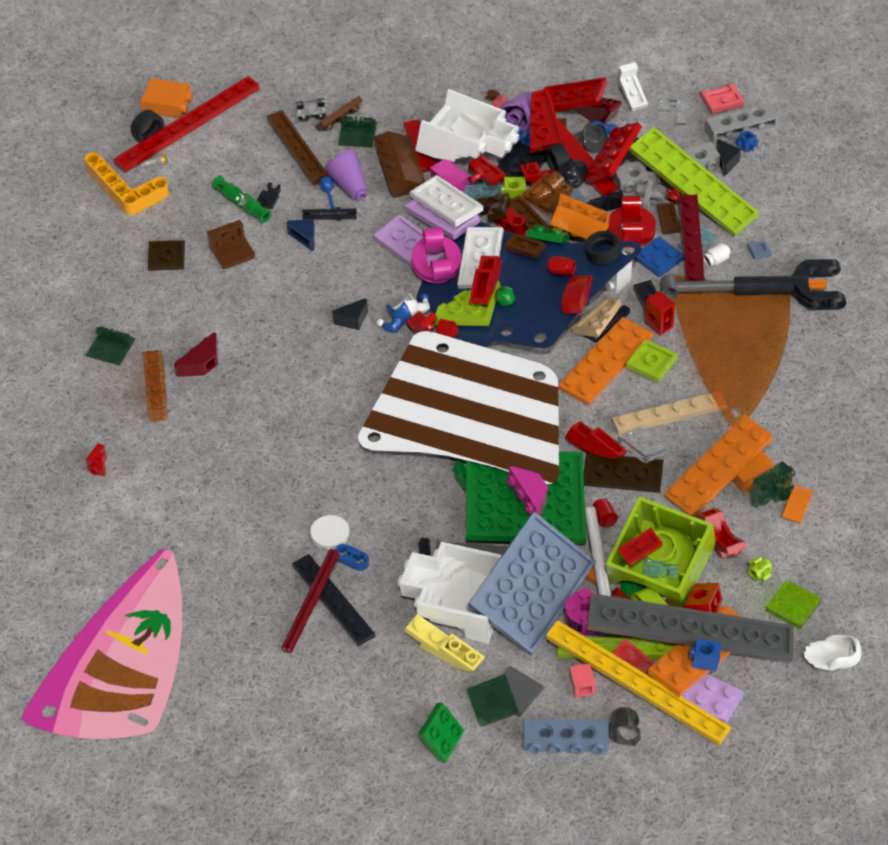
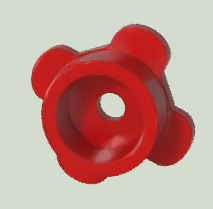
M666 189L667 195L665 198L677 205L679 203V195L682 194L676 189Z

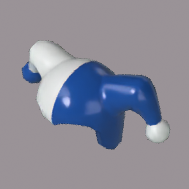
M408 293L405 300L395 307L386 305L388 312L392 316L391 323H385L383 319H378L376 321L377 326L383 327L391 333H396L418 311L424 314L430 310L428 295L422 294V303H419Z

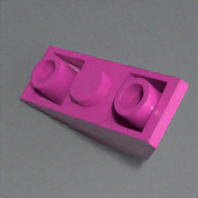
M514 466L509 467L508 485L513 487L518 500L523 502L528 514L536 512L540 516L547 501L548 486L539 473Z

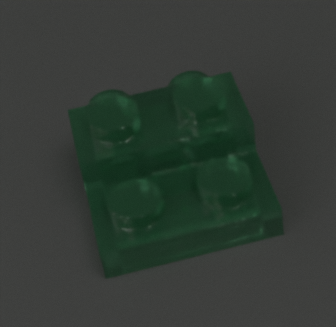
M781 461L754 479L751 505L758 508L761 505L765 506L770 500L778 503L781 500L785 501L788 499L791 489L794 488L792 477L795 476L794 469Z

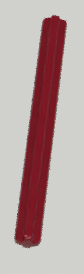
M328 550L281 646L283 652L288 654L293 652L339 557L337 550Z

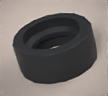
M144 110L132 121L130 132L135 139L142 142L163 129L164 120L154 111ZM152 121L150 128L145 133H142L144 127Z
M560 142L546 147L545 155L548 166L556 176L559 168L565 167L571 159L566 148Z
M598 231L590 235L585 241L587 258L590 262L597 265L614 262L621 254L618 236L611 231ZM602 244L613 245L605 251H594L597 246Z

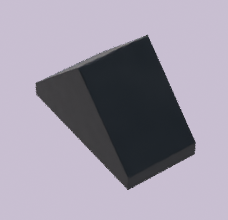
M717 139L716 149L720 154L719 165L722 175L726 176L740 162L741 149L721 139Z
M364 298L332 310L333 323L359 330L368 313L367 299Z

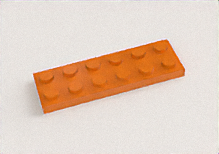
M622 317L558 384V389L589 406L624 369L627 361L645 339L650 341L653 338V332Z
M744 414L664 493V497L685 514L695 517L774 439L773 435Z
M726 605L717 611L719 614L741 617ZM677 644L648 668L647 672L648 675L677 697H681L710 672V670L692 668V659L689 658L691 646ZM721 651L719 663L732 652Z

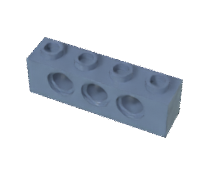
M524 719V751H529L530 753L550 751L554 754L560 752H572L574 754L582 752L602 754L603 752H608V720Z

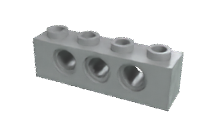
M770 102L707 118L705 131L711 142L716 144L717 139L723 141L736 139L744 131H751L755 134L778 128L779 115Z

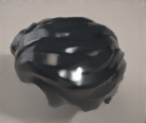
M580 160L568 161L565 167L559 168L555 177L556 183L566 189L579 188L583 184L584 177L588 172L587 165Z

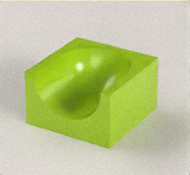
M639 496L605 564L609 583L615 586L620 581L639 583L662 594L676 606L684 608L690 592H692L695 584L698 582L715 547L713 524ZM652 528L663 542V546L633 566L628 567L617 549L644 531Z

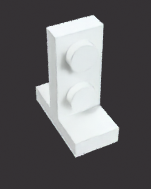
M636 62L619 66L615 80V86L617 89H622L631 112L647 108L648 106L636 76L638 70Z

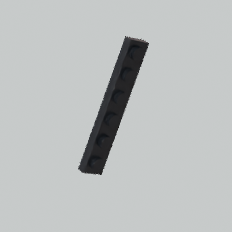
M308 554L293 562L292 566L305 583L311 587L320 566ZM328 578L319 596V600L357 646L374 638L375 632L330 578Z

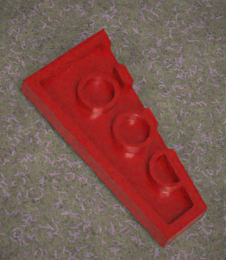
M549 89L531 92L530 153L546 150V147L559 142L565 146Z

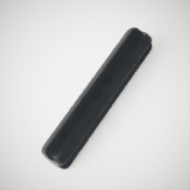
M622 305L600 336H589V340L594 343L600 340L622 317L625 318L630 314V308Z

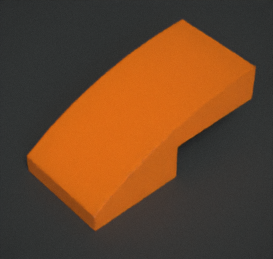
M795 485L785 506L782 519L801 524L814 490Z

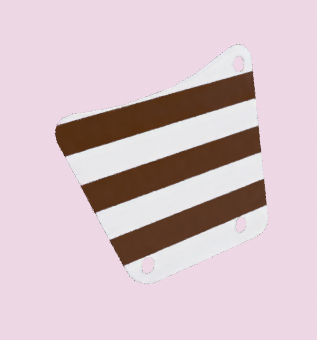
M422 331L412 337L359 432L358 441L364 448L370 450L445 455L496 467L509 472V467L514 466L539 473L546 485L556 482L559 476L558 378L549 367L541 363L441 334ZM444 343L449 346V350L442 353L438 352L436 347ZM537 371H542L546 377L539 381L533 378V374ZM372 432H377L381 438L377 442H371L368 440V435Z

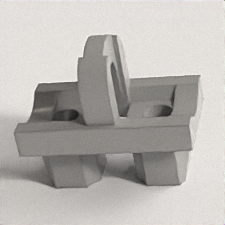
M648 180L647 185L638 184L636 196H640L641 207L648 211L650 206H656V204L664 202L663 195L652 190L654 181Z

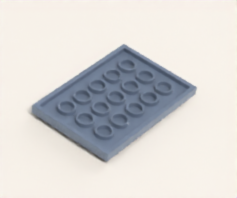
M533 512L467 606L479 615L488 616V622L527 654L532 655L564 610L566 600L577 591L596 561L536 512Z

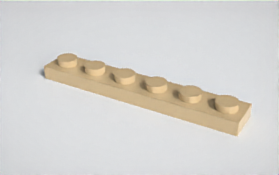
M716 391L612 417V423L617 434L622 435L726 409L727 403L721 391Z

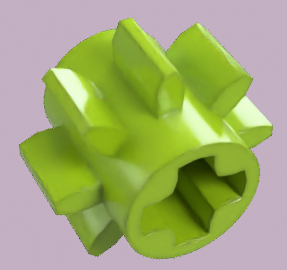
M760 556L759 558L754 557L749 561L750 566L747 571L753 580L766 581L771 577L772 564L767 558Z

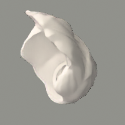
M830 635L823 641L810 643V646H806V651H804V658L814 668L829 671L853 667L858 664L862 656L859 640L849 635Z

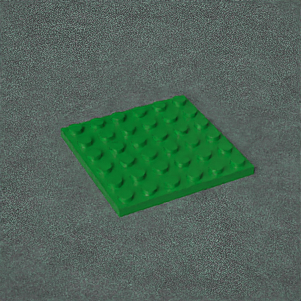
M559 451V476L556 482L547 484V501L540 516L574 544H586L583 452ZM466 460V540L511 542L530 516L526 512L523 502L518 500L513 487L508 485L507 476H509V472Z

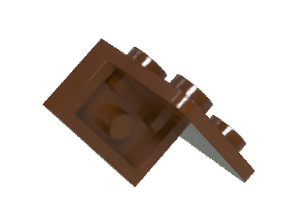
M241 220L207 231L209 248L223 269L255 258V252L244 236Z

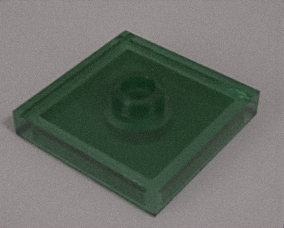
M505 674L467 688L480 727L519 713Z

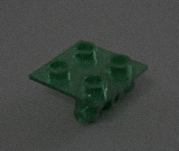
M351 116L341 117L342 126L338 145L373 147V137L375 136L377 126L376 119H373V117H360V121H358L357 116H355L354 120Z
M104 326L97 327L95 333L98 336L89 348L86 356L120 366L135 338L130 336L129 333H122L119 330H109L104 328Z

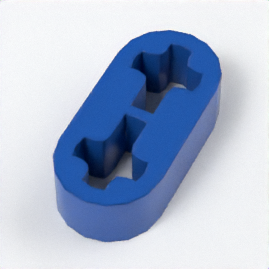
M340 544L335 547V550L339 553L337 559L339 563L357 571H363L368 568L369 556L365 552L347 544Z

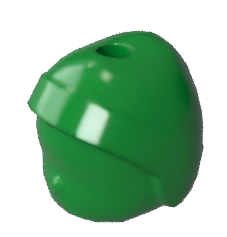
M502 286L496 290L495 298L498 304L501 306L513 304L515 295L510 286Z

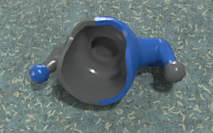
M592 121L585 125L582 131L573 136L579 143H584L586 149L590 152L599 153L603 148V143L609 138L611 130L618 126L616 124L605 125L599 121Z

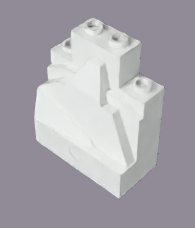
M449 89L445 105L430 123L424 120L421 121L416 151L433 158L450 161L469 156L477 158L480 153L489 152L503 158L507 152L511 151L512 145L517 143L519 127L506 122L505 110Z
M441 542L439 549H435L433 557L412 552L410 558L405 561L403 575H400L398 579L401 596L415 598L414 607L417 608V614L429 619L430 622L457 627L465 633V638L489 644L495 627L488 622V616L477 614L467 604L502 555Z

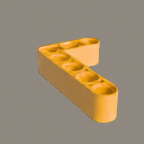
M88 153L84 158L87 173L127 215L136 214L169 196L168 182L164 177H156L131 189L98 153Z

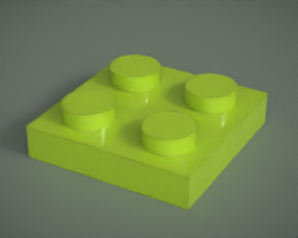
M645 339L627 361L626 368L659 383L678 359V354Z

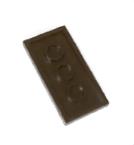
M586 452L584 486L660 493L664 460L621 456L618 459H613Z

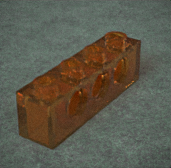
M162 350L143 352L149 422L168 420Z

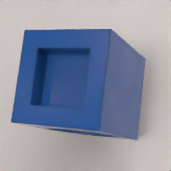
M696 638L695 645L691 646L689 651V658L692 659V668L717 671L721 642Z

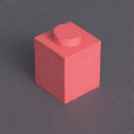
M590 663L569 667V678L575 698L595 694L596 682Z

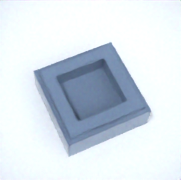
M765 240L748 244V249L754 260L769 257L772 254Z

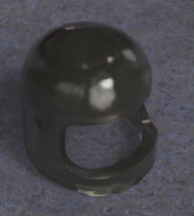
M624 706L618 707L611 712L608 734L613 742L634 746L640 741L641 730L637 727L639 716L634 709ZM618 727H629V729H633L637 733V736L631 740L623 739Z

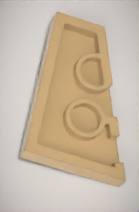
M607 297L571 328L573 334L599 337L622 306L620 298Z

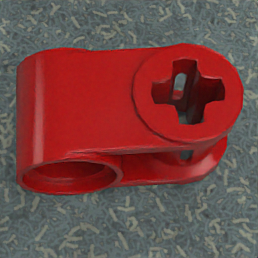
M508 208L507 217L494 220L496 226L503 227V230L526 236V229L524 228L525 218L512 208Z

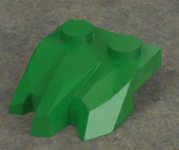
M534 225L527 232V237L561 244L563 242L570 243L568 232H563L560 228H545L543 225Z

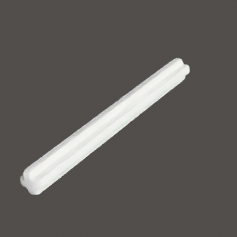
M593 506L586 507L585 517L592 558L596 561L594 569L598 593L611 596L596 509Z

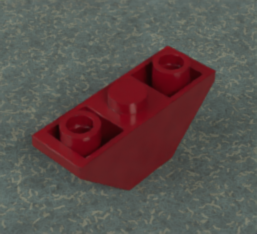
M601 97L599 105L577 109L590 122L599 121L606 124L615 117L622 102L612 98Z
M213 332L208 337H205L202 342L191 348L187 354L174 363L176 376H204L218 365L217 334Z

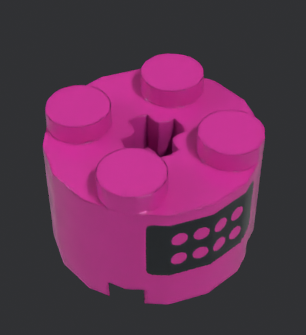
M582 588L579 592L570 595L565 602V625L581 635L593 636L599 633V631L587 630L590 595L591 593H596L591 592L587 588Z

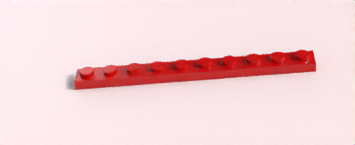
M245 77L113 159L114 164L126 173L260 89L259 84L251 77Z

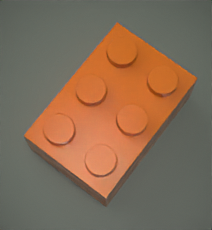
M560 193L552 210L550 225L553 228L568 231L574 237L580 236L587 240L593 233L607 231L610 213Z

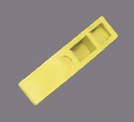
M418 614L405 628L404 632L421 643L420 648L456 668L473 673L485 658V656L455 635L451 634L448 636Z

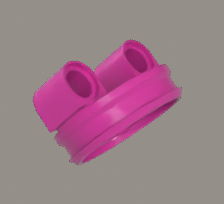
M442 227L423 229V238L416 243L412 251L411 263L413 270L420 278L431 283H442L452 279L460 268L461 252L459 247L453 240L443 235ZM444 252L445 259L430 261L429 267L426 254Z

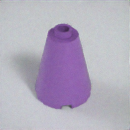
M528 91L522 92L500 107V109L506 111V122L516 123L523 130V133L531 124V92Z
M352 150L338 153L335 160L330 159L325 166L327 174L353 200L364 199L368 189L358 155Z

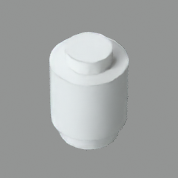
M718 243L705 251L703 261L709 267H715L730 258V249L726 244Z

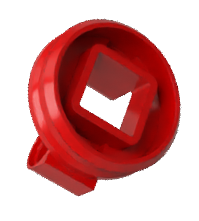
M622 196V207L610 214L607 231L615 233L620 242L634 241L640 246H644L655 236L656 220L651 212L641 207L640 196Z

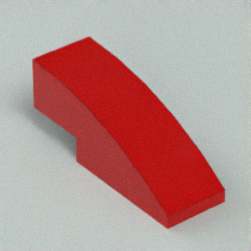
M481 255L479 267L475 269L469 299L470 304L488 305L495 291L502 267V261L499 256Z
M574 275L569 280L561 301L563 313H582L584 305H587L593 279L592 275Z
M582 421L572 425L565 436L574 445L598 456L618 459L628 452L626 448L600 427L592 430Z

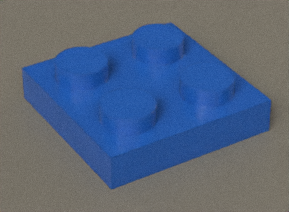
M658 236L644 246L634 260L660 278L683 261L684 255Z

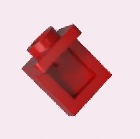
M418 311L407 320V324L417 334L422 331H430L435 326L434 321L438 317L433 312L425 317L421 311Z

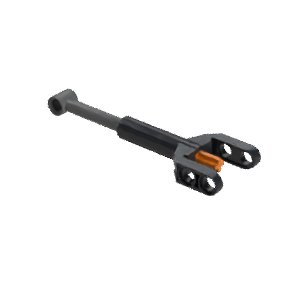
M835 259L804 260L796 267L791 276H736L733 278V281H677L675 276L668 274L660 279L661 292L670 299L675 298L678 292L733 291L734 295L792 294L799 304L809 310L842 309L847 304L846 296L839 291H810L826 289L827 281L826 279L808 280V278L833 277L840 273V262ZM831 266L837 267L835 270H828ZM811 267H818L815 271L809 270ZM836 298L842 299L840 302H834L833 300ZM816 299H824L822 302H815Z

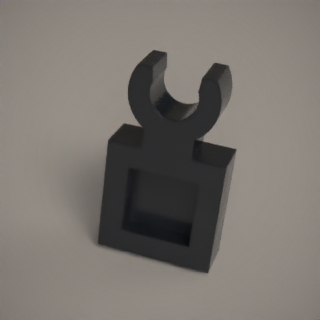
M269 182L267 191H261L257 201L261 203L262 207L273 210L279 199L278 193L281 191V185L278 184L276 188H272V182Z

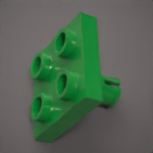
M440 702L436 703L424 725L420 727L418 736L438 761L446 762L465 730L444 703Z

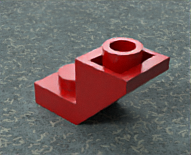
M537 162L520 165V170L525 179L536 187L558 185L552 169L541 171Z

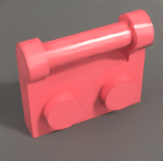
M733 83L710 91H700V98L705 102L711 114L744 106V99Z

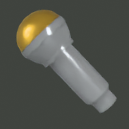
M160 153L155 158L143 161L140 164L142 168L164 165L167 163V157L165 154Z

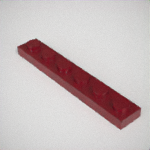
M679 195L685 281H705L698 195Z

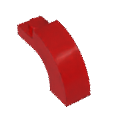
M714 507L697 514L698 519L713 524L715 535L714 551L721 558L739 554L741 550L746 549L745 541L734 536L728 528L721 510Z

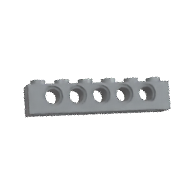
M712 142L682 149L707 170H714L719 167L720 154ZM641 160L619 166L613 175L614 183L618 186L619 191L623 190V193L632 192L637 189L638 184L647 185L648 180L654 181V184L666 182Z

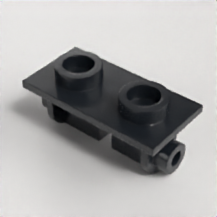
M623 190L591 199L587 204L607 212L622 207V196H624Z

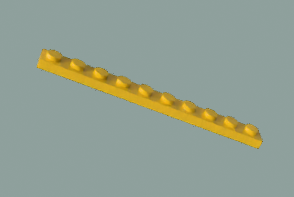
M559 620L546 634L547 640L584 663H590L592 668L716 745L720 746L731 731V727L682 696L677 697L653 678Z

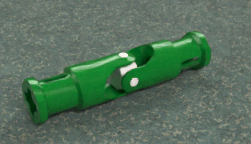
M219 175L212 181V188L214 190L220 191L222 196L228 200H233L243 211L250 216L258 218L260 223L263 224L271 218V210L262 207L260 202L247 193L242 192L233 183L225 181L223 176Z

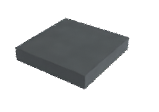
M509 666L486 693V698L516 716L521 717L543 691L544 685Z

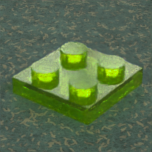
M786 580L766 605L765 611L801 630L821 604L822 598Z

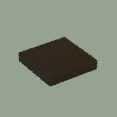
M185 240L149 241L148 271L184 270Z

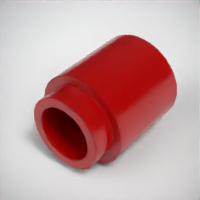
M553 256L548 260L547 269L553 275H574L576 262L571 258Z
M604 498L598 499L593 503L600 526L612 527L617 522L618 515L611 503Z

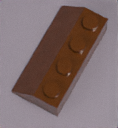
M391 131L373 137L393 198L407 195L411 190L425 183L411 137Z

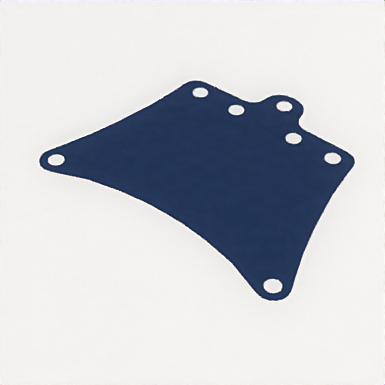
M480 221V223H478V224L475 225L474 227H494V226L488 225V224L483 223V222ZM504 230L500 252L502 267L498 281L500 282V287L510 286L512 288L515 301L509 306H501L496 301L489 326L457 325L459 332L455 339L465 342L473 341L476 345L486 348L489 344L496 341L535 348H548L557 341L562 332L578 314L563 313L561 301L569 280L574 275H592L593 279L587 300L588 303L613 276L640 254L641 246L634 241L620 242V256L612 263L597 265L590 262L587 258L585 243L563 242L561 244L535 239L544 242L546 249L535 260L506 250L505 244L514 233ZM466 232L453 240L460 249L461 261ZM602 244L597 246L594 251H605L613 245ZM626 246H632L635 250L632 254L625 255L622 253V249ZM553 256L571 258L576 262L574 275L561 276L550 274V270L547 269L548 260ZM459 270L452 279L446 282L431 283L422 280L416 301L422 303L421 295L427 294L430 311L436 314L438 306L443 303H450L454 300V296L464 290L470 291L472 288L458 289V283H456L455 278L459 276ZM503 327H512L513 332L510 335L504 336L500 333ZM538 333H544L547 337L543 342H536L534 336Z

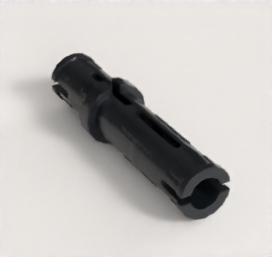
M336 207V209L302 210L303 220L337 219V221H341V219H357V208L341 209V207Z

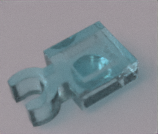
M644 558L642 574L652 578L662 577L663 575L677 578L678 565L664 564V561Z

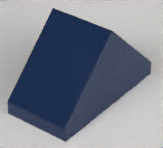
M288 220L286 222L287 234L309 250H315L314 220Z

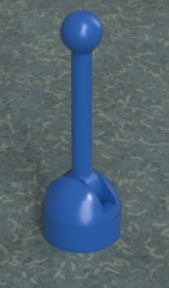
M323 177L319 180L320 188L322 191L327 192L331 209H336L330 192L334 188L333 179L331 177Z

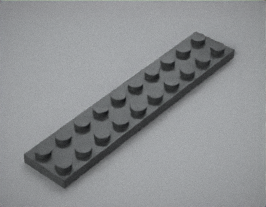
M591 593L587 630L694 646L697 638L721 642V651L789 662L793 658L794 625Z

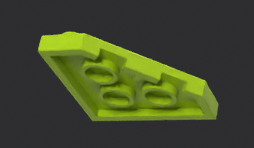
M497 282L488 305L470 304L471 290H464L454 296V300L450 303L441 304L438 306L435 314L438 317L434 321L435 325H438L439 320L442 318L454 321L457 325L489 326L496 303L495 292L500 288V282Z

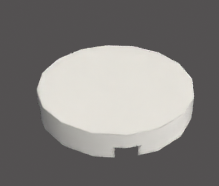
M334 515L323 516L315 520L310 530L312 542L317 547L326 548V550L335 549L340 544H346L350 535L348 523L343 518Z

